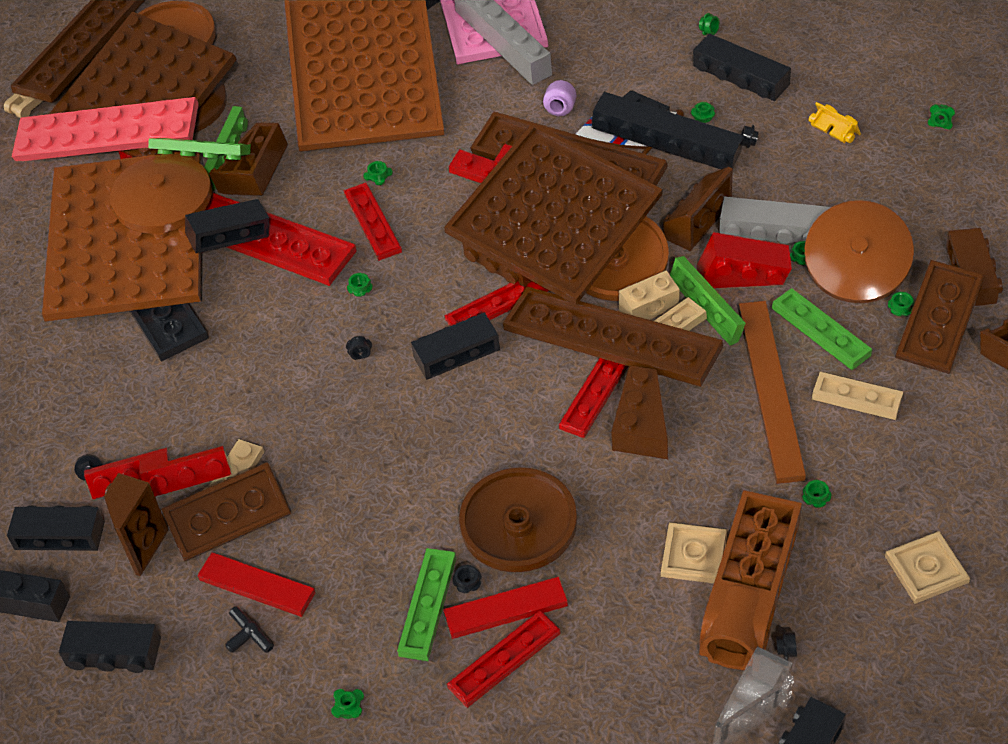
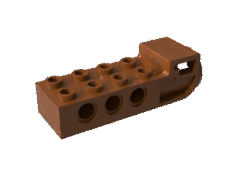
M743 490L702 622L699 655L707 657L709 662L743 671L748 670L749 667L761 670L773 617L800 525L802 503Z

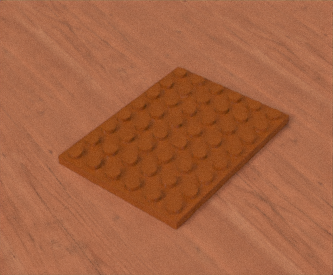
M284 0L299 152L444 135L425 0Z
M173 152V154L180 155V152ZM195 152V156H187L202 164L201 152ZM156 155L54 168L42 316L45 322L200 302L201 253L196 254L185 235V226L164 233L137 232L119 222L110 203L111 188L118 176L134 163Z

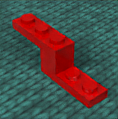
M504 144L494 161L459 149L449 165V173L482 183L512 146Z
M224 446L174 460L170 459L166 447L84 470V477L92 499L104 497L107 486L114 481L118 473L149 482L155 497L232 475Z

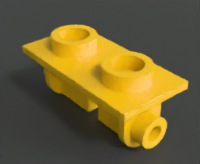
M818 102L815 103L818 112L810 115L809 122H811V126L824 133H827L831 126L834 127L829 133L830 136L843 143H852L855 138L854 133L859 136L861 135L858 122L853 117L840 115L835 108L828 104L823 106Z

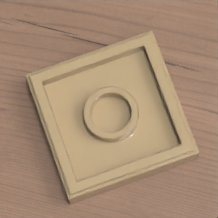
M669 522L661 577L714 583L727 543L728 529Z
M940 531L885 553L887 561L914 604L965 585L970 581L969 575Z

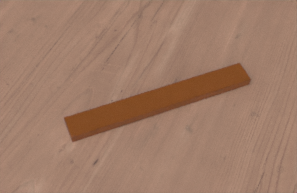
M766 301L740 303L739 313L746 323L743 332L776 484L805 481L806 474Z

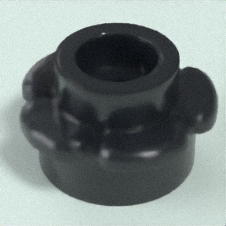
M754 125L751 127L744 126L741 135H744L742 146H746V148L756 145L759 132L755 131Z
M355 336L346 344L347 353L354 360L367 358L371 354L372 342L369 339L366 340L364 336Z
M463 565L456 570L453 576V585L457 586V590L461 593H469L471 590L476 591L481 586V573L474 566Z
M783 630L782 636H776L778 655H784L785 660L788 661V657H797L795 632Z

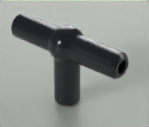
M238 606L230 609L229 615L242 628L240 632L225 643V647L230 653L235 652L250 638L265 653L270 652L274 644L260 630L259 625L255 621H251Z

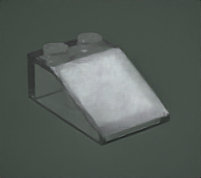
M757 646L715 724L713 744H734L774 717L779 707L786 708L792 695L790 689L795 677L791 676L792 662Z

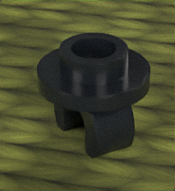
M82 455L75 462V474L78 478L85 481L84 470L102 466L103 463L95 455Z

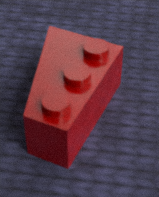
M716 232L712 233L697 264V271L713 288L783 285L792 270L789 245Z

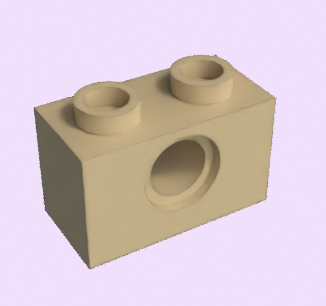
M666 270L619 290V311L648 320L653 319L679 304L680 289Z

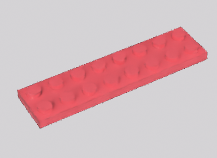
M195 97L22 117L18 126L12 158L15 161H31L147 148L149 138L192 140L199 103Z

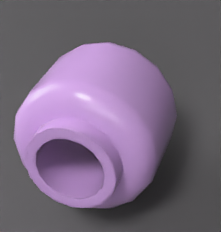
M563 80L551 83L543 98V104L547 112L555 116H565L570 113L576 101V90L570 83Z

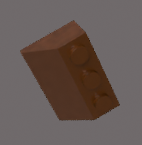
M726 167L708 174L700 183H696L693 186L691 193L686 199H682L679 202L677 209L671 215H668L663 222L664 235L667 241L688 251H691L721 217L724 197H732L733 168Z
M118 473L114 481L107 486L104 499L116 533L135 575L141 577L169 530L150 483Z

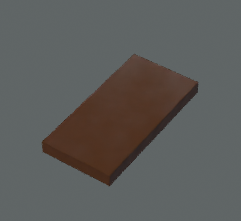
M930 260L895 358L950 374L985 275Z
M268 462L161 508L184 562L291 515Z

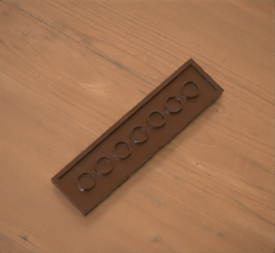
M90 0L11 84L12 92L52 103L114 35L132 11L135 12L145 0Z
M493 111L470 147L472 154L495 160L504 144L513 146L532 122ZM540 125L656 186L668 167L667 161L664 159Z
M526 287L503 322L504 331L626 366L656 369L658 375L699 387L704 383L723 349V340L582 301L575 305L559 295L531 287Z

